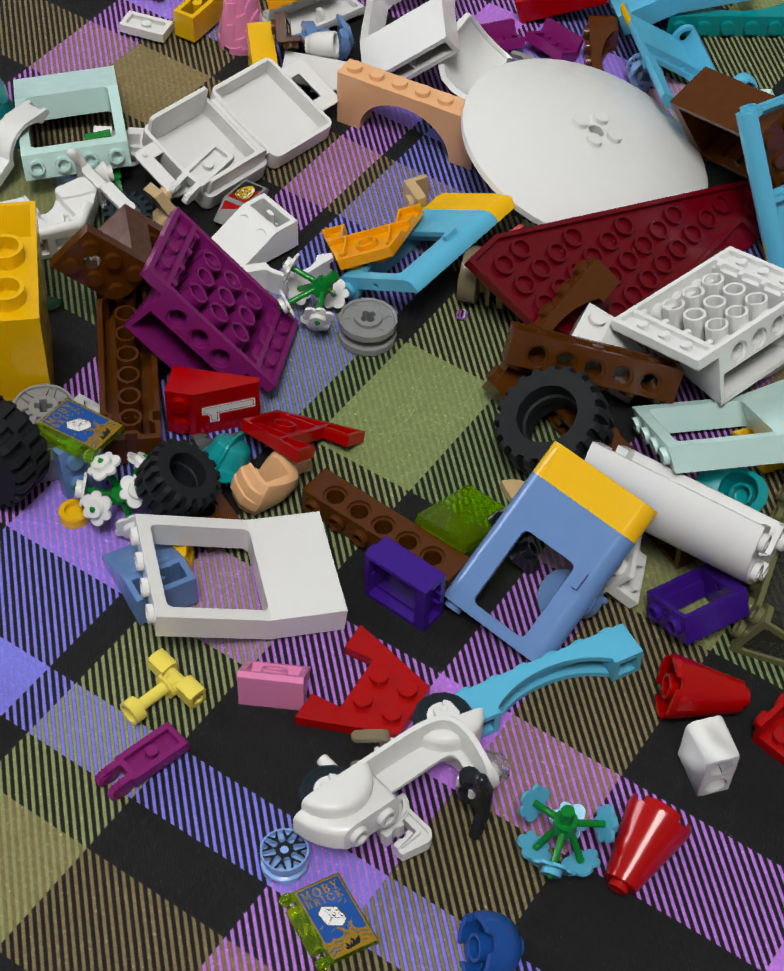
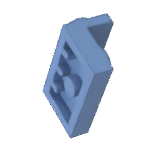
M71 439L52 449L61 491L67 499L74 497L75 491L72 487L76 485L77 479L83 480L84 472H87L88 468L91 467L90 461L92 458L104 454L101 446L95 450L75 439ZM87 473L85 486L108 490L106 484L108 477L102 481H96L93 476H89Z

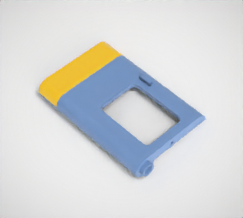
M554 441L444 594L447 598L445 605L459 615L462 611L466 612L530 661L541 658L549 651L559 650L658 512L565 446ZM525 532H530L573 564V570L527 634L519 636L478 606L476 599L520 537Z

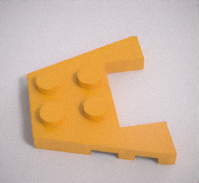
M421 203L398 209L396 221L390 224L348 234L345 224L322 229L321 232L340 270L348 268L352 270L358 269L364 264L374 261L381 263L393 257L424 215Z

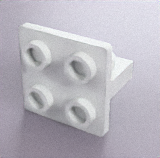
M642 535L603 588L604 593L608 592L629 609L639 603L647 556L640 551Z

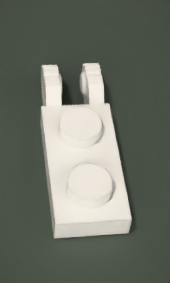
M213 141L181 171V175L170 185L169 192L176 195L188 183L192 187L185 192L182 202L189 205L199 192L202 193L208 187L211 177L225 170L234 162L235 156Z

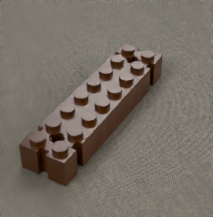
M145 280L119 304L96 292L100 415L122 425L101 447L103 453L112 452L113 455H118L121 458L120 464H128V452L135 454L143 452L149 455L163 441L158 356H155L146 345L123 326L144 302L152 288Z

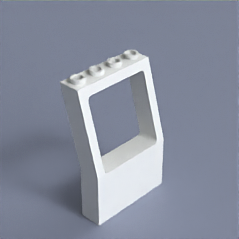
M366 0L359 41L361 62L410 80L460 52L455 0H429L386 25L389 8L402 0Z
M320 511L250 520L135 513L134 527H129L131 546H137L138 552L134 553L135 567L137 572L142 571L143 578H140L141 596L148 597L149 604H145L146 620L148 624L153 623L155 636L277 639L345 629L348 610ZM154 544L240 548L246 550L249 555L262 610L172 607L168 605Z

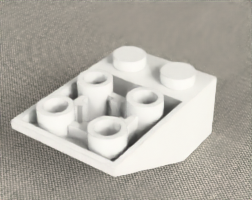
M263 193L244 203L211 238L239 265L267 263L298 246V220Z

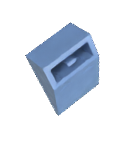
M130 544L102 555V559L138 624L141 625L147 622L145 604H149L148 597L141 596L140 578H143L142 571H136L134 553L138 552L137 546H131ZM154 544L167 604L172 607H186L198 602L196 578L183 556L172 545Z

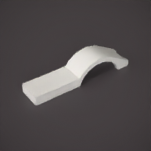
M26 100L5 114L0 120V187L15 166L13 152L21 133L29 125L35 123L42 124L50 113L44 107L41 109L34 107L30 100Z
M332 253L317 255L316 261L303 271L315 278L320 275L326 276L332 271L330 269V263L333 262ZM266 262L240 265L265 290L281 295L279 290H282L284 295L288 296V290L285 283L282 282L285 273L271 268ZM291 272L288 278H292V276L296 273Z

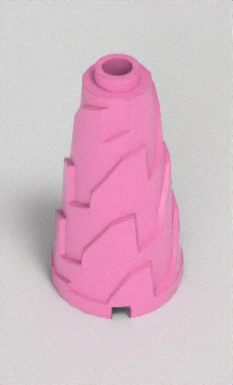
M223 0V10L219 19L218 43L223 51L227 47L231 55L248 56L247 23L263 22L259 0Z

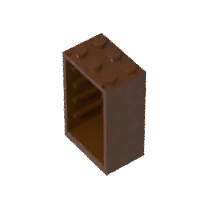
M705 66L670 103L690 143L701 154L702 158L749 180L735 114L740 111L739 107L750 103L759 104L776 96ZM784 107L759 117L773 189L784 185Z

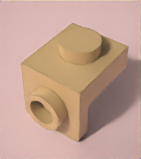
M426 174L403 181V203L405 207L421 203L422 208L427 205L429 177Z
M150 182L143 190L158 207L152 212L153 221L164 226L170 212L176 208L171 202L173 196L164 186L159 189Z

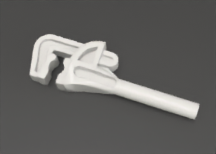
M327 754L322 755L317 761L319 766L337 765ZM393 793L399 800L397 818L390 826L386 828L381 827L376 832L380 842L387 847L395 837H401L404 834V828L408 830L405 837L398 839L393 844V854L403 862L431 847L432 830L410 809L409 800L404 793L398 796Z

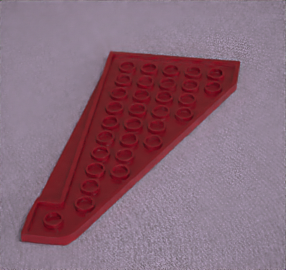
M743 180L495 234L464 265L524 324L528 325L532 322L534 323L540 316L538 311L541 307L555 298L557 295L555 291L559 285L566 280L569 281L574 274L572 272L573 268L580 261L598 258L620 280V283L603 303L593 305L616 317L727 247L732 246L744 252L758 241L761 236L749 180ZM587 302L569 313L552 331L569 335L578 317L589 303Z

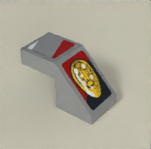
M244 179L224 196L213 221L223 226L244 203L263 193L267 195L269 189Z

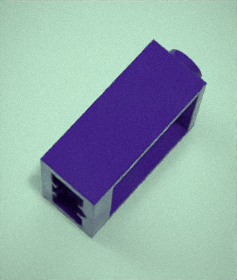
M387 536L367 549L364 556L365 595L424 633L443 614L446 574Z
M708 563L646 592L648 603L646 611L650 620L659 624L686 645L749 615L747 588ZM703 597L712 601L688 614L678 610Z

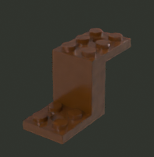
M124 204L99 229L86 223L50 258V266L119 304L145 280L140 276V273L163 226ZM91 257L92 260H86L85 258Z

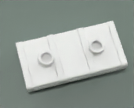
M298 0L271 11L269 9L262 12L263 22L275 19V12L285 11L291 21V35L301 33V21H314L319 31L320 28L337 26L336 14L342 15L345 21L364 14L365 6L357 0Z

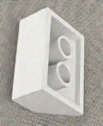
M285 50L282 67L294 60H303L337 94V71L347 61ZM299 75L292 78L300 88H310L311 93L317 94Z

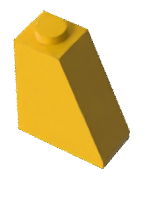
M271 21L247 23L249 66L263 58H270L278 64Z

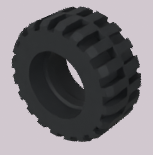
M557 365L547 366V370L542 371L539 368L531 371L532 375L528 377L523 375L517 380L518 384L515 387H509L505 392L507 397L505 400L501 399L497 407L500 413H496L494 419L496 440L515 469L520 474H525L527 478L554 441L559 442L583 460L586 458L592 441L605 445L611 444L613 441L614 433L611 429L615 427V423L608 402L594 380H590L589 376L582 371L576 372L572 367L563 366L562 370H560ZM563 408L577 410L574 424L563 436L549 442L532 441L534 429L545 415Z
M1 395L0 508L18 505L45 477L50 466V451L47 450L45 437L40 435L41 430L29 420L30 416L25 411L21 412L12 401L4 400Z

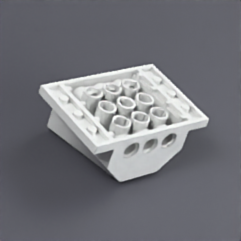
M729 246L613 318L612 329L635 340L659 357L679 361L684 370L683 375L722 406L784 364V268Z

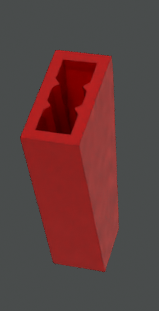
M516 0L515 5L520 22L526 23L606 4L609 0Z

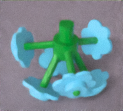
M539 784L534 785L531 790L523 793L518 813L527 822L534 821L538 813H544L549 816V821L553 827L543 836H537L531 830L526 832V834H520L517 837V844L521 848V855L532 862L534 866L541 868L540 873L547 876L548 879H561L562 875H576L579 877L590 875L594 868L600 866L601 862L596 849L581 850L578 843L580 831H585L588 827H594L595 832L598 833L599 842L612 843L618 830V818L614 814V807L611 804L599 806L594 820H585L586 809L581 804L571 806L569 802L564 801L560 804L559 809L552 810L545 803L550 796L549 789ZM556 835L557 841L553 855H551L548 851L550 847L548 841ZM567 839L571 842L574 852L572 856L565 857L561 864H559L563 844Z

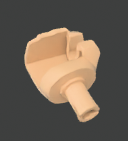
M274 450L266 458L260 469L255 468L252 463L241 466L237 473L234 474L230 484L232 495L237 505L245 512L253 515L276 506L296 488L299 474L309 472L312 469V461L307 459L296 463Z

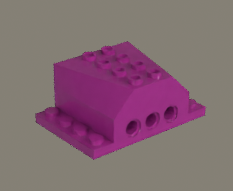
M176 207L170 212L140 273V276L152 288L144 302L123 326L146 345L155 356H158L167 364L171 370L173 366L237 375L248 374L252 377H259L260 386L268 393L276 387L299 321L293 318L290 312L285 314L283 310H280L278 308L279 302L179 207Z

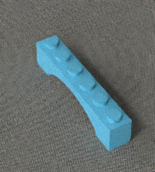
M621 623L612 628L606 627L586 639H577L569 646L560 650L549 651L541 658L529 663L523 662L501 675H492L484 682L475 686L464 687L455 695L464 699L472 710L476 708L484 709L482 739L498 732L502 716L515 703L531 692L546 685L576 677H609L613 682L640 670L643 650L625 625Z

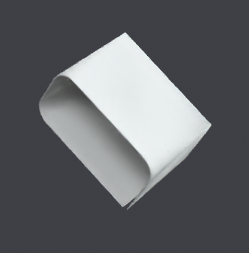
M717 715L693 721L686 726L678 756L696 796H704L729 789L740 754L723 717Z

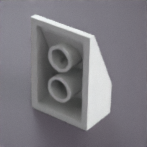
M590 302L578 317L569 333L572 336L646 353L635 340L612 329V319L615 317ZM562 354L557 358V361L566 362L570 359L571 355ZM590 361L586 364L585 368L593 369L599 362ZM626 368L616 369L613 375L620 376L624 374ZM610 388L607 390V392L627 404L633 399V397L621 394L619 390Z

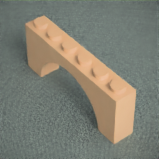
M349 59L337 71L338 122L359 129L371 116L372 108L389 105L404 108L423 118L437 131L446 146L448 162L469 170L473 169L474 165L465 148L461 131V113L466 99L364 64L358 60Z

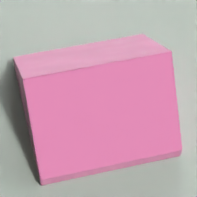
M246 660L237 671L238 702L243 705L300 711L306 701L311 667Z

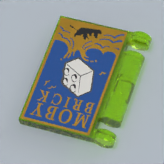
M65 398L36 424L41 430V437H45L47 443L78 458L83 455V460L91 463L95 456L124 430L123 424L69 398Z
M339 872L292 893H286L278 900L283 908L290 906L293 902L296 903L297 906L290 907L286 911V915L309 956L315 958L322 952L325 953L326 956L320 957L314 963L318 971H323L332 964L378 944L377 936Z

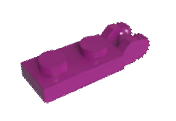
M166 722L114 757L113 762L96 774L94 781L99 787H105L115 781L122 772L125 776L111 785L107 791V795L112 801H118L121 797L126 796L133 786L137 787L190 750L189 742L169 722Z

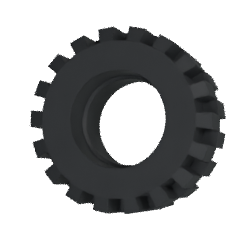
M171 438L167 442L164 440L151 451L136 470L135 475L137 477L134 479V486L138 488L136 494L138 498L143 499L142 505L145 508L148 507L153 515L199 517L218 496V491L221 489V482L218 481L221 476L220 472L215 470L216 463L214 460H210L209 454L205 450L201 451L195 443L191 445L185 439H180L178 442L176 438Z

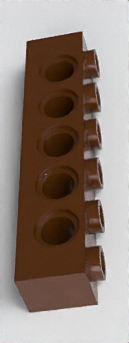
M511 321L502 351L504 363L512 369L522 371L524 368L531 370L541 368L544 371L547 370V366L557 365L560 370H562L563 366L574 368L576 372L582 371L587 374L590 380H594L600 390L615 389L628 397L640 395L647 397L649 401L657 404H663L664 401L674 403L684 374L680 362L515 321ZM534 347L543 349L539 355L532 356L528 354ZM562 354L571 355L570 359L566 362L557 361V358ZM590 361L599 362L593 369L585 368L586 364ZM626 368L624 374L620 376L613 375L616 369ZM645 375H654L651 381L641 382Z
M327 468L321 471L302 489V509L306 513L320 511L322 522L326 523L333 531L340 532L351 539L358 547L365 548L366 550L372 544H377L385 536L389 537L445 573V592L470 558Z

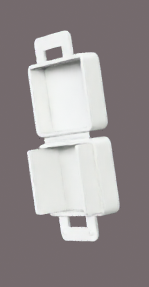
M263 58L215 85L210 99L207 97L208 89L204 86L152 115L149 123L144 128L142 137L144 147L136 151L135 158L161 187L164 186L169 191L170 185L181 175V171L215 141L234 155L235 159L228 168L211 177L208 187L202 193L199 192L194 199L200 207L211 209L221 203L224 196L244 179L251 182L261 179L266 165L272 169L279 168L328 137L332 121L323 111L338 102L337 94L303 60H294L281 68L274 60ZM299 75L320 97L312 100L292 78ZM186 183L176 195H171L173 198H178L184 195L192 186Z

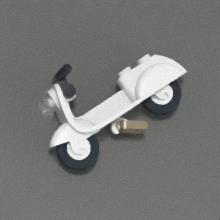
M447 692L433 693L425 696L417 703L413 713V726L395 738L390 737V732L387 729L354 730L351 733V740L355 743H381L380 748L376 746L374 752L363 759L352 761L348 769L337 765H322L311 770L303 778L299 789L301 810L294 816L293 831L306 841L322 847L345 850L353 846L358 847L381 827L386 828L390 826L397 818L399 800L393 793L436 764L444 762L453 766L460 773L456 778V786L458 787L457 797L461 802L470 804L476 811L468 834L470 839L474 841L479 840L491 813L493 790L498 787L500 782H505L509 779L510 763L506 756L500 752L497 753L494 750L485 752L479 742L483 733V708L472 710L464 699L455 694Z

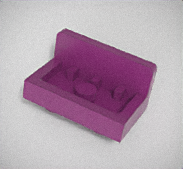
M510 18L480 24L486 33L506 53L509 54L513 50L518 51L517 48L526 47L525 37L516 33L514 19Z
M551 18L545 19L541 31H527L525 35V41L531 44V48L537 52L546 53L549 55V59L576 61L584 42L583 37Z

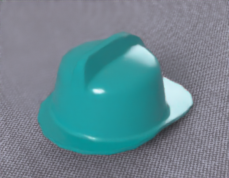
M242 431L237 435L219 433L202 450H205L209 454V459L214 460L216 463L215 470L219 471L221 476L218 481L223 484L231 483L234 474L237 473L240 467L249 464L251 449L244 441L245 433Z
M745 467L700 471L697 479L698 482L757 511H760L765 506L769 496L768 486L764 479Z

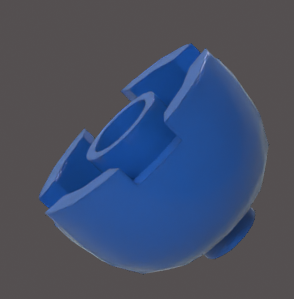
M477 910L474 913L464 915L457 938V943H464V955L466 961H459L461 970L515 971L524 953V941L513 921L500 912Z

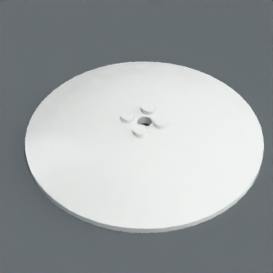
M548 58L523 59L505 63L488 71L479 78L470 89L461 113V131L465 148L473 165L496 194L511 196L515 205L514 210L537 225L708 188V176L701 154L690 143L682 125L661 104L639 88L597 68L576 62Z

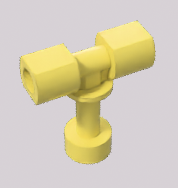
M161 648L148 658V668L157 676V685L139 699L130 696L120 704V709L131 724L137 725L147 717L146 709L163 696L172 699L177 695L190 709H193L205 700L206 689L192 675L184 677L178 671V662Z

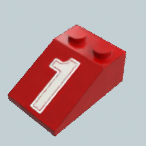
M179 366L172 367L164 390L168 432L190 435L206 434L240 427L244 418L261 414L259 377Z

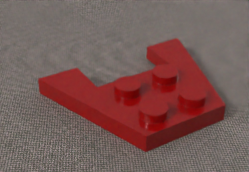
M281 410L244 418L241 430L252 436V438L259 440L296 463L314 458L315 446L310 445L312 441L324 438L349 447L362 443L365 436V431Z
M360 624L346 644L345 654L368 664V668L341 707L315 694H311L295 716V725L351 734L354 730L387 729L390 732V737L395 738L406 731L412 722L416 705L425 696L430 694V686Z

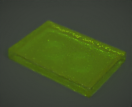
M468 484L418 513L415 523L460 552L466 553L479 545L493 527L488 520L489 516L505 508V506Z

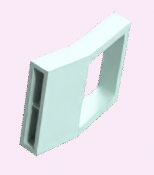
M114 65L13 80L15 108L26 100H30L34 107L48 109L50 113L45 120L109 111L112 113L115 135L111 137L34 148L32 147L29 125L19 136L21 159L26 181L77 174L75 163L67 155V150L70 147L77 149L93 170L101 161H104L106 166L111 165L112 169L132 166Z
M784 379L736 396L722 406L713 399L632 406L635 417L631 418V423L637 435L641 434L646 445L650 444L654 455L659 454L663 465H668L675 474L784 463ZM741 426L749 427L755 433L686 441L675 440L670 435V433Z

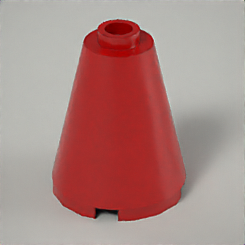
M679 654L666 655L663 658L656 678V683L662 684L661 695L655 694L656 712L658 717L667 720L741 713L743 708H746L750 702V689L746 687V683L743 680Z
M633 794L627 801L605 872V878L609 881L607 886L621 896H626L627 893L636 894L685 843L692 833L689 823L684 828L679 822L682 816L676 810L647 795L642 801L637 799L638 794Z

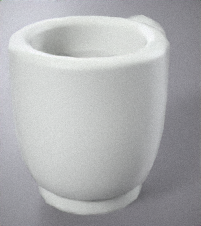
M321 31L306 36V54L338 60L340 55L337 32Z

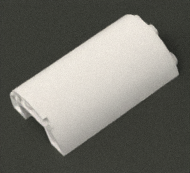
M592 441L585 461L658 512L645 532L747 584H752L757 580L763 581L769 571V563L777 550L780 552L784 551V523L682 473L675 474L670 467L664 466L662 463L627 446L618 445L614 452L611 447Z

